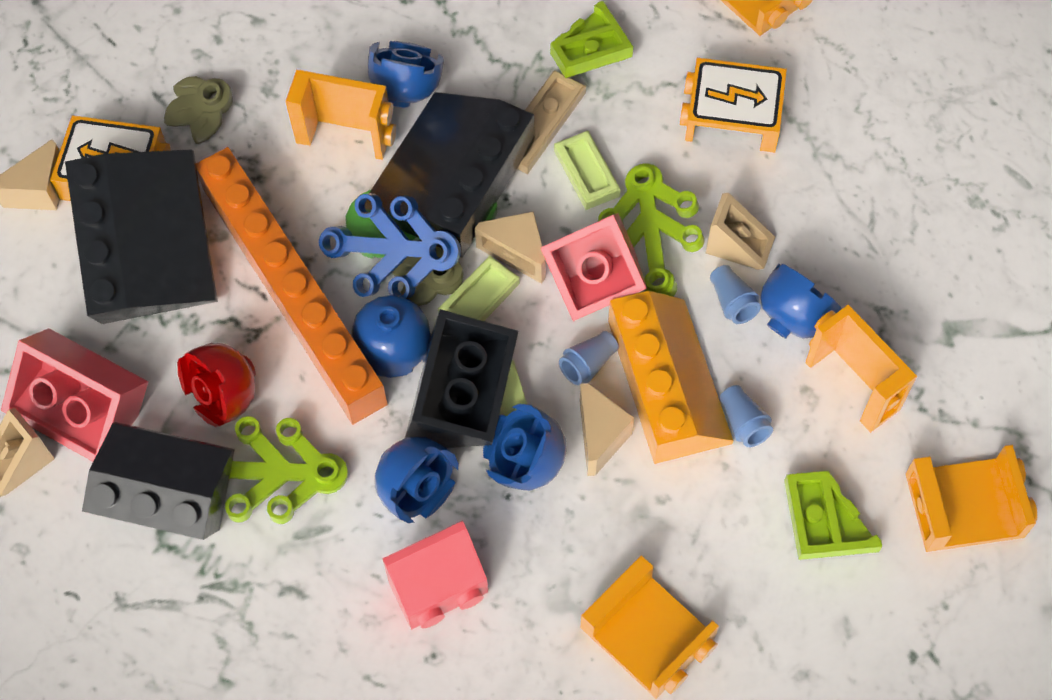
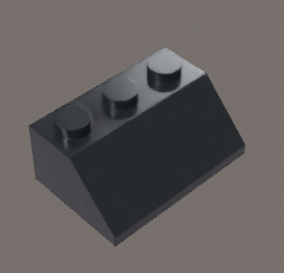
M440 309L432 329L405 438L427 437L445 448L492 445L519 331Z
M114 422L89 469L82 512L204 540L220 530L235 449Z

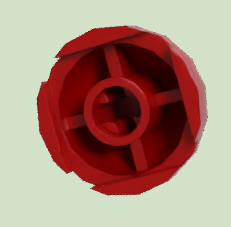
M209 343L194 348L185 353V356L179 358L177 362L178 377L185 396L193 393L195 399L200 403V405L194 406L193 409L207 424L220 427L235 420L247 410L254 398V377L256 375L255 367L247 356L242 355L239 351L226 344Z

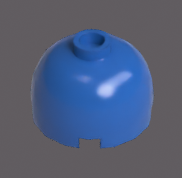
M390 41L389 48L379 49L380 42L370 46L368 55L369 80L372 84L386 86L388 102L393 103V106L409 107L410 103L420 102L428 98L438 87L444 64L442 55L438 54L436 60L430 57L431 49L400 41Z
M778 264L770 274L762 288L760 298L762 309L771 318L767 326L784 339L790 333L802 339L813 338L816 332L815 324L827 312L833 310L837 313L842 308L827 293L822 295L813 287L815 285L813 282L785 264Z
M389 295L378 297L362 307L355 316L351 336L376 375L393 378L405 376L413 372V367L417 366L421 361H425L431 332L429 321L417 304L404 297Z
M517 404L512 407L517 410L511 412L508 416L503 414L499 416L493 443L483 447V458L489 460L491 471L487 469L486 471L488 476L494 481L508 488L530 491L547 485L557 476L564 464L567 452L566 438L558 422L545 412L532 405Z
M406 437L393 444L382 454L375 472L377 495L382 504L404 522L414 523L411 518L418 515L426 519L434 514L451 494L456 482L450 477L453 467L458 470L459 463L454 453L427 437Z

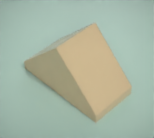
M52 139L0 174V205L3 208L57 210L59 196L50 179L60 150Z
M723 193L710 226L706 254L757 270L764 269L775 236L731 194Z
M534 212L483 221L477 224L475 227L476 248L542 284L546 278V260L540 249L542 243Z
M588 383L580 384L579 402L587 476H595L632 435L634 418Z
M16 408L8 409L0 424V497L9 494L54 460V457Z

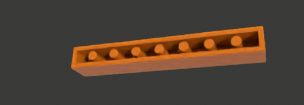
M229 147L197 162V174L202 189L351 424L354 425L387 406L382 382Z

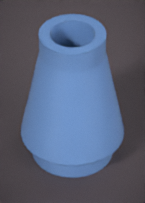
M720 266L711 273L710 280L716 290L725 318L732 320L735 324H743L753 319L761 309L759 295L738 277L730 266Z
M603 331L598 336L565 349L563 357L559 359L560 370L575 385H580L582 382L589 383L611 355L618 351V343L611 333Z
M731 386L720 395V401L724 405L735 439L738 442H743L746 447H754L763 443L771 436L773 432L771 417L743 391L741 386Z

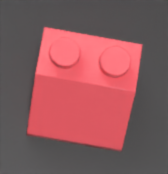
M619 213L540 248L573 321L609 306L612 299L636 294L647 289L635 249Z
M463 521L382 558L390 587L411 630L418 626H421L423 629L434 626L444 619L445 613L457 607H460L462 610L471 608L481 602L484 598L483 595L488 593L486 575Z

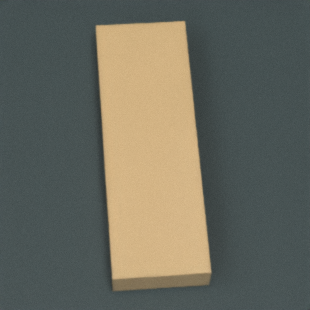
M555 70L552 72L525 109V111L534 114L535 140L519 164L518 170L528 175L586 94L585 85L569 77L565 78L563 74Z

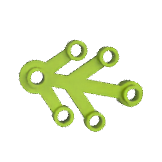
M643 163L633 167L628 172L625 178L627 191L614 208H607L599 214L598 221L619 213L623 222L624 218L639 202L641 213L627 229V234L633 247L636 246L644 235L649 272L644 278L647 287L645 291H653L674 297L677 292V283L673 274L665 269L660 231L680 242L682 247L688 252L700 250L704 245L705 239L698 226H684L658 211L655 198L675 207L677 214L683 218L693 217L699 210V203L694 193L690 191L678 192L664 184L663 175L658 167L653 164ZM649 177L647 182L638 183L641 179ZM692 201L691 206L688 208L680 207L683 202ZM698 235L694 242H686L688 236ZM665 278L661 285H652L655 280Z
M242 417L235 425L236 435L240 442L250 445L264 462L232 461L229 479L261 481L244 495L234 494L230 496L225 503V510L232 521L244 522L250 518L252 510L288 481H303L287 497L283 495L275 496L267 504V512L271 520L277 524H285L293 518L294 512L315 494H331L340 490L348 478L346 463L336 454H320L303 436L299 422L293 418H285L276 426L278 439L283 445L292 446L306 464L289 463L262 434L259 422L254 417ZM246 426L255 427V431L252 434H241ZM293 427L297 429L293 436L285 437L282 435L286 428ZM325 467L334 469L332 475L328 477L320 476L319 472ZM235 504H246L243 512L238 514L232 512ZM284 504L288 506L287 511L282 515L273 513L278 505Z

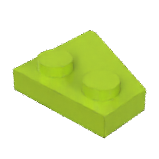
M600 1L594 5V13L587 19L579 18L571 25L568 32L562 33L550 43V54L564 77L568 78L633 57V45L604 1Z
M829 471L786 475L784 483L798 560L876 553L881 550L882 542L877 535L872 536L859 519L860 512L851 500L842 495L839 484Z

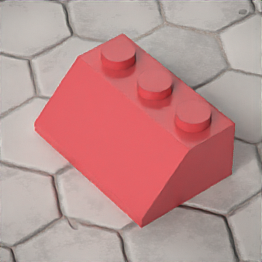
M48 328L18 341L1 411L7 413L8 409L16 408L31 428L94 461L112 423L118 422L132 426L139 416L149 381Z

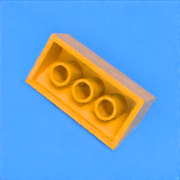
M645 291L610 300L608 323L612 335L619 346L618 354L654 464L733 444V438L685 300L653 291Z

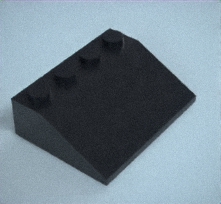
M434 92L369 194L379 196L382 201V207L402 231L419 238L407 220L395 219L390 210L391 203L396 197H413L418 204V210L435 231H448L457 238L461 246L460 257L463 258L475 238V227L479 222L486 220L535 140L534 114L500 99ZM367 199L365 209L370 213L372 202ZM405 201L400 206V210L404 215L408 212V205ZM440 244L436 245L437 247L443 249V247Z
M193 150L110 153L65 161L88 317L101 324L218 302Z

